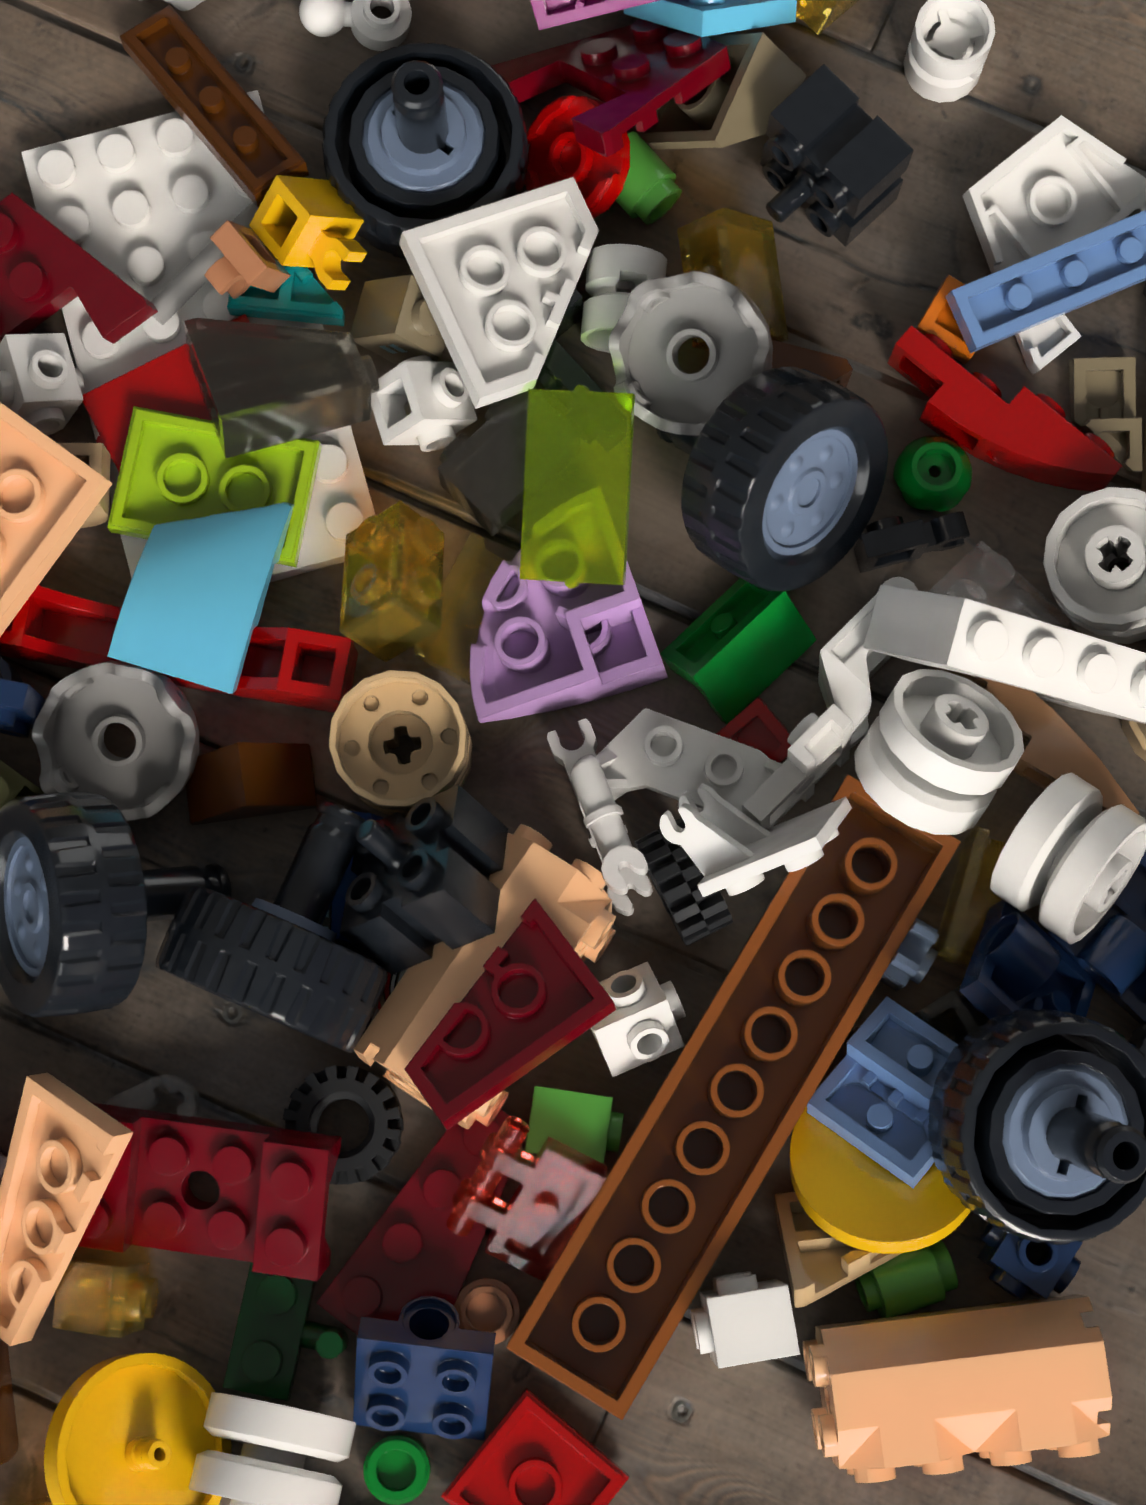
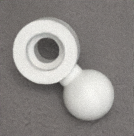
M301 0L299 6L300 20L303 26L313 35L329 37L338 33L343 26L351 27L355 38L363 46L375 51H384L392 47H398L409 33L412 17L411 6L408 0H353V2H346L345 0ZM376 6H384L391 11L392 15L381 19L374 16L371 10Z

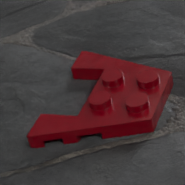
M638 19L629 26L491 65L494 71L504 77L510 85L511 92L517 97L519 103L563 83H567L605 102L572 118L576 141L605 157L615 154L624 147L622 134L636 125L637 131L645 132L658 122L656 110L673 97L676 104H683L731 69L726 45L706 36L700 37L643 19Z
M11 193L0 201V342L5 334L29 333L77 296L101 336L112 344H115L158 312L152 302L134 290L117 274L99 262L23 199Z

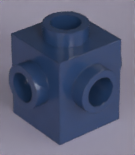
M989 1223L980 1238L985 1243V1246L977 1258L994 1269L989 1279L1021 1301H1023L1027 1293L1044 1299L1049 1297L1052 1290L1058 1294L1062 1293L1075 1277L1081 1261L1075 1257V1254L1083 1242L1073 1241L1067 1245H1052L1044 1242L1047 1248L1036 1265H1034L1026 1256V1247L1030 1242L1029 1240L1007 1233Z

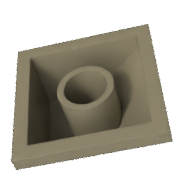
M763 32L711 36L708 38L727 46L731 69L683 104H676L673 97L656 110L658 122L645 132L637 130L636 132L653 150L723 148L766 134L770 113L804 82L807 75Z

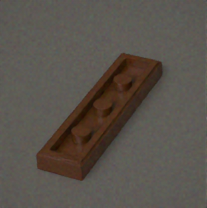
M170 4L120 35L124 50L258 208L276 175L302 178L309 175L305 160Z

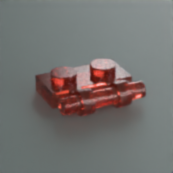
M507 1116L498 1133H490L479 1151V1156L482 1160L471 1179L462 1180L452 1197L454 1208L446 1220V1226L459 1236H468L475 1222L492 1229L487 1238L485 1253L544 1282L606 1180L607 1165L549 1136L535 1157L521 1148L523 1141L530 1131L528 1124L516 1116ZM503 1175L520 1183L509 1203L497 1198L493 1193Z

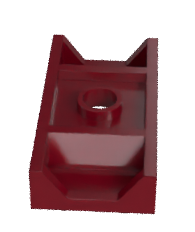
M91 1102L134 1133L78 1244L79 1247L123 1253L131 1245L246 1261L253 1263L252 1272L318 1281L329 1267L331 1250L325 1239L329 1185L341 1148L340 1136ZM205 1171L217 1180L220 1189L217 1201L205 1202L194 1196L189 1186L191 1172Z

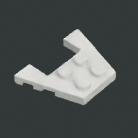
M1061 115L969 188L962 196L990 271L995 273L1123 220L1128 215L1133 216L1145 211L1146 178L1124 164L1126 161L1125 157ZM1065 314L1015 335L1026 366L1032 375L1040 371L1082 337Z

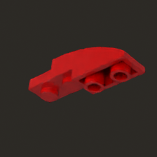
M912 325L895 343L888 364L930 398L919 420L940 436L956 442L964 451L1006 472L1036 482L1085 491L1104 489L1121 469L1122 465L1114 459V452L1111 447L1100 437L1092 433L1083 434L1065 419L1066 414L1062 407L1049 396L1042 393L1035 395L1024 386L1009 404L1001 398L1000 389L992 380L979 372H973L972 374L953 359V352L943 340L931 333L923 335Z

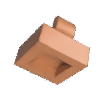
M227 220L210 237L224 254V257L217 260L206 271L204 276L221 295L228 292L232 298L236 299L250 286L274 293L291 276L250 228Z

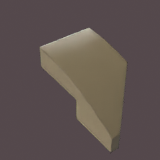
M1136 357L1070 359L1069 395L1071 422L1084 434L1092 433L1104 440L1113 450L1114 459L1128 472L1142 471V418H1136Z

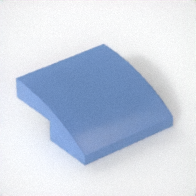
M886 996L848 1040L847 1055L814 1092L807 1104V1113L914 1189L934 1163L932 1157L933 1150L928 1137V1109L934 1083L947 1057L958 1044Z

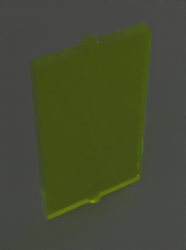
M577 385L574 391L528 389L520 579L565 582L566 587L570 589L578 587L580 583L625 585L635 394L589 392V388L585 385Z

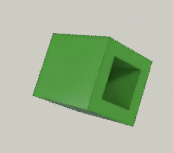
M535 1086L525 1152L604 1164L605 1151H619L624 1113L611 1111L613 1097Z

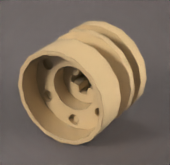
M388 670L364 678L343 696L331 719L329 749L337 773L366 805L388 816L398 812L403 817H406L409 810L421 799L432 797L456 785L462 787L471 770L473 743L458 703L440 683L418 672ZM409 735L415 745H421L420 750L411 752V762L407 764H401L396 754L389 753V749L399 747L400 736Z

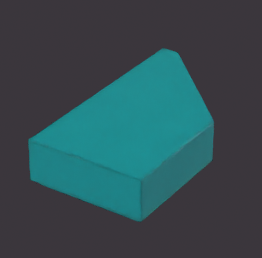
M283 266L291 276L274 293L250 286L238 298L234 299L230 295L228 297L227 309L232 316L246 314L247 317L336 326H344L345 324L344 310L328 295L313 277V273L308 267Z

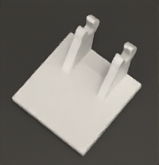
M702 784L697 789L704 808H698L690 793L685 791L679 798L678 809L685 823V828H680L672 813L667 810L660 818V830L669 842L682 846L704 875L697 884L703 897L724 888L729 896H733L761 883L765 879L763 873L784 865L787 872H794L819 860L824 855L822 848L826 843L839 835L837 828L852 807L847 797H843L765 829L721 798L712 787Z

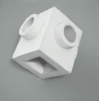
M65 333L5 334L0 342V402L45 435L60 431L65 427L84 400L83 394L85 393L84 379L81 371L78 368H74Z
M426 355L412 357L402 361L395 368L366 387L383 445H419L421 451L424 452L440 450L453 444L457 440L455 434L477 420L471 398L454 362H436Z
M648 961L629 970L620 971L610 978L599 982L614 1001L616 1010L591 1027V1030L612 1077L647 1062L654 1061L665 1054L685 1046L675 1022L686 1017L679 996L671 980L659 985Z

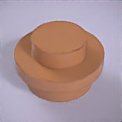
M481 1278L469 1283L459 1293L454 1305L459 1313V1329L496 1333L495 1345L506 1340L514 1332L519 1321L520 1306L515 1293L507 1284L493 1278Z

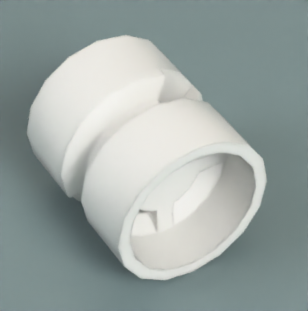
M928 0L921 7L903 63L907 81L911 88L923 98L938 103L954 102L968 95L976 86L995 36L994 17L987 5L981 0Z
M606 244L595 247L590 251L587 262L585 291L592 297L584 302L581 326V341L586 346L610 353L608 348L609 337L626 308L629 294L644 281L666 278L667 258L662 253L651 248L632 244Z

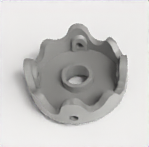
M691 271L666 278L650 279L635 287L629 294L626 308L613 328L608 341V348L616 376L614 392L620 403L632 414L653 427L678 435L699 436L708 419L729 394L751 377L772 369L773 345L769 326L760 308L738 287L722 278L700 271ZM700 337L709 347V360L701 371L688 374L679 365L678 352L686 340Z
M110 660L93 664L60 680L51 688L50 694L32 729V739L37 746L41 761L39 781L45 794L71 792L98 793L111 800L120 809L126 821L151 817L168 805L185 788L194 773L199 755V729L195 713L185 694L170 678L162 673L123 661ZM121 723L132 730L135 735L136 746L131 756L118 757L106 748L104 732L109 724Z

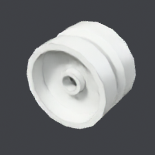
M1107 487L1082 495L1059 514L1046 537L1043 565L1050 589L1056 598L1059 609L1078 631L1112 643L1130 644L1146 639V493L1134 488ZM1126 562L1130 564V566L1123 571H1121L1115 565L1112 571L1109 572L1110 568L1115 563Z
M918 669L902 675L881 708L879 716L876 717L854 752L855 772L865 792L885 812L907 826L934 835H958L977 824L992 801L997 789L1002 787L1024 752L1022 731L1011 712L992 693L971 680L944 670Z
M1072 772L1061 775L1051 783L1029 807L1001 851L993 870L990 889L995 895L1021 912L1040 904L1039 922L1043 927L1070 945L1080 941L1109 911L1128 884L1146 850V819L1122 804L1102 811L1103 796L1100 790Z
M211 1393L203 1427L214 1437L243 1443L241 1455L209 1449L197 1454L189 1490L230 1498V1505H339L343 1485L334 1476L303 1468L306 1457L337 1463L349 1458L356 1428L355 1422L266 1401L224 1393Z

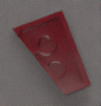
M536 898L521 915L522 922L502 948L498 946L483 965L485 971L460 1003L453 1004L404 1068L446 1130L453 1127L616 1010L612 998Z

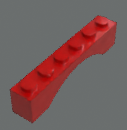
M38 585L1 635L0 656L76 669H83L90 665L110 660L120 661L107 657L122 607L92 601ZM255 627L250 639L238 687L233 694L170 675H163L170 678L176 686L335 713L343 696L352 689L358 652L352 638L290 627Z

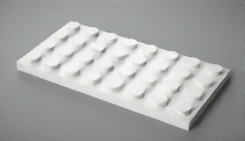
M258 90L248 92L249 97L264 113ZM177 111L21 152L36 210L150 302L212 242L210 237L227 220L233 221L252 202ZM207 281L164 325L151 316L115 344L101 336L77 296L62 308L76 366L81 371L84 379L85 393L240 317L229 314L227 309L229 293L219 294L212 284ZM247 317L265 352L274 354L276 364L273 368L293 405L248 428L318 440L322 445L297 567L275 564L270 582L384 552L385 547L323 324ZM90 417L95 439H97L99 433ZM111 458L110 482L113 484L110 487L109 493L113 503L119 472ZM120 534L132 578L148 539Z

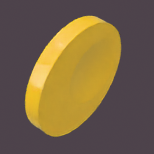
M807 1106L793 1128L790 1143V1175L796 1196L807 1215L817 1226L831 1237L848 1246L882 1254L916 1251L933 1245L947 1237L970 1213V1210L961 1203L960 1198L951 1193L946 1186L943 1175L937 1169L935 1162L913 1189L807 1113Z
M135 1353L115 1356L94 1365L75 1380L60 1400L52 1416L46 1436L44 1472L52 1505H219L222 1497L189 1490L197 1454L208 1449L231 1454V1440L214 1437L203 1427L211 1393L215 1392L210 1383L195 1368L184 1361L158 1353Z

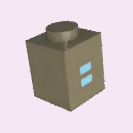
M404 275L365 281L349 340L395 364L422 355L429 356L432 360L441 359L445 342L413 275Z

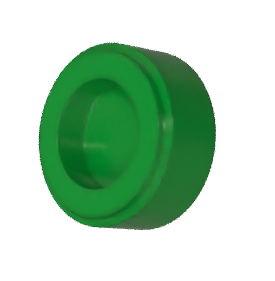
M400 1433L390 1434L378 1440L368 1452L363 1467L364 1480L369 1491L380 1501L392 1505L405 1504L417 1498L425 1489L431 1474V1461L424 1445L416 1438Z

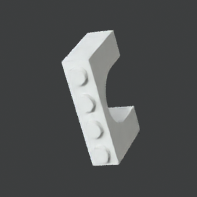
M880 585L863 648L910 662L960 672L1030 690L1043 700L1070 708L1146 724V653L967 598Z

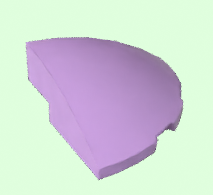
M599 486L584 492L555 508L533 526L532 538L519 550L511 561H502L483 596L482 607L484 614L477 642L471 644L472 698L480 723L554 711L630 691L668 678L602 487Z

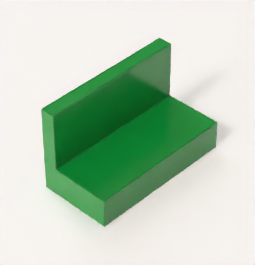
M740 578L670 643L660 655L673 672L699 689L719 719L727 725L817 639L785 591H767Z

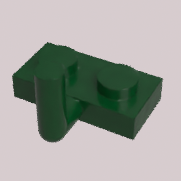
M251 1262L223 1388L288 1401L292 1393L301 1347L317 1350L321 1357L333 1359L347 1348L349 1338L342 1328L307 1321L316 1281L252 1272L253 1263Z

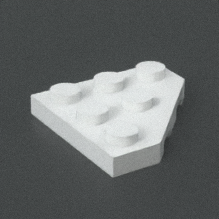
M574 177L404 231L401 234L399 245L475 409L532 390L538 379L599 232Z

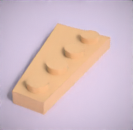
M49 1073L26 1076L6 1167L0 1185V1339L9 1346L32 1340L134 1133Z

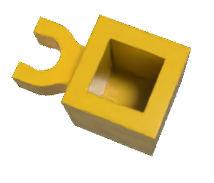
M276 175L249 224L250 228L282 266L315 268L318 279L327 289L346 290L351 280L342 272L341 260L362 262L367 252L359 242L353 240L364 219L355 213V209L351 205L344 203L337 194L338 190L331 186L329 180Z

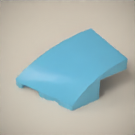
M282 502L235 512L230 511L206 517L154 525L125 596L107 657L233 694L238 687L253 629L258 626L274 565L280 559L294 504Z

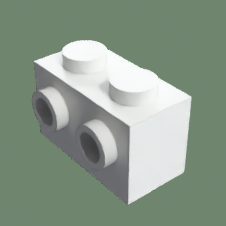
M751 1271L713 1277L714 1290L699 1292L702 1307L690 1309L696 1348L700 1350V1354L710 1353V1358L718 1368L800 1355L789 1288L787 1284L777 1279L757 1282L756 1274H751Z

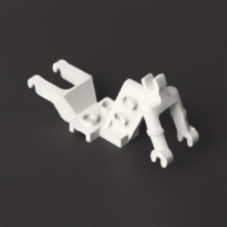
M893 577L882 584L918 590L913 582L903 577ZM878 593L820 650L818 684L827 710L820 717L815 713H810L794 728L787 739L791 746L788 748L787 760L783 764L768 758L758 749L647 708L643 709L597 755L595 754L598 745L591 723L586 718L578 721L585 740L583 745L577 750L563 748L556 730L548 732L547 740L555 761L565 767L584 816L583 822L586 829H589L592 837L589 839L592 848L597 849L602 861L601 871L604 882L608 887V897L612 899V907L618 913L630 916L634 912L633 904L628 896L625 895L629 889H634L644 897L651 896L653 889L648 876H646L649 869L645 857L632 846L627 834L628 830L620 816L624 812L622 807L615 803L616 799L629 791L647 788L679 801L680 796L685 791H688L695 805L698 808H704L697 789L702 784H706L712 787L721 798L765 829L773 827L800 799L806 802L814 794L815 784L835 764L841 767L849 759L850 749L864 738L869 728L867 715L870 712L872 703L869 679L892 657L863 648Z

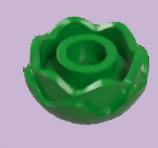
M929 435L913 440L904 448L895 462L893 476L908 505L916 509L942 512L957 506L969 490L972 482V466L968 455L956 442L943 436ZM929 469H938L940 475L932 477L929 474Z

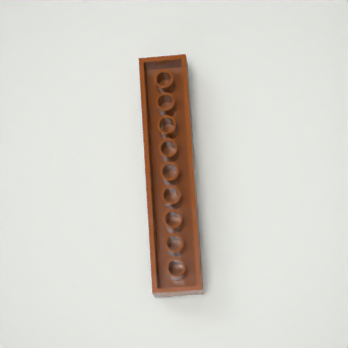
M848 774L829 802L847 797L852 807L837 828L839 835L824 845L822 848L824 855L819 860L800 870L786 874L507 1342L506 1348L620 1420H623L961 843V841L951 835H934L907 826L885 812L865 792L861 782Z

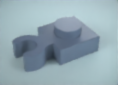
M916 918L880 982L895 991L905 987L909 979L919 984L938 954V951L931 947L939 937L938 930Z

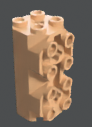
M520 824L514 834L507 833L503 869L491 874L489 881L500 890L495 933L454 950L443 941L435 944L432 959L407 969L354 1048L359 1059L370 1067L376 1061L387 1068L383 1075L384 1078L430 1109L431 1107L409 1078L404 1068L453 1004L460 1003L485 971L483 965L498 946L501 948L520 925L522 922L521 915L534 898H536L583 962L588 958L596 963L609 946L616 932L612 928L616 918L612 914V899L608 897V894L603 889L606 884L602 873L580 859H575L570 865L549 852L553 846L552 843L529 826ZM503 1090L457 1124L469 1129L477 1120L488 1127L501 1110L509 1093Z
M1073 1294L1049 1297L1047 1299L1040 1298L815 1326V1339L806 1340L802 1343L808 1382L813 1381L815 1387H820L822 1407L811 1409L817 1450L822 1449L824 1458L832 1457L833 1463L839 1469H847V1474L854 1475L856 1483H876L893 1480L896 1478V1467L912 1465L922 1467L923 1474L926 1475L955 1473L964 1470L962 1456L973 1452H979L980 1458H990L992 1466H1013L1032 1462L1031 1451L1041 1449L1058 1450V1456L1061 1458L1085 1457L1100 1453L1098 1439L1110 1435V1422L1097 1416L1100 1411L1111 1410L1112 1392L1104 1340L1099 1326L1085 1328L1080 1314L1093 1311L1089 1297Z

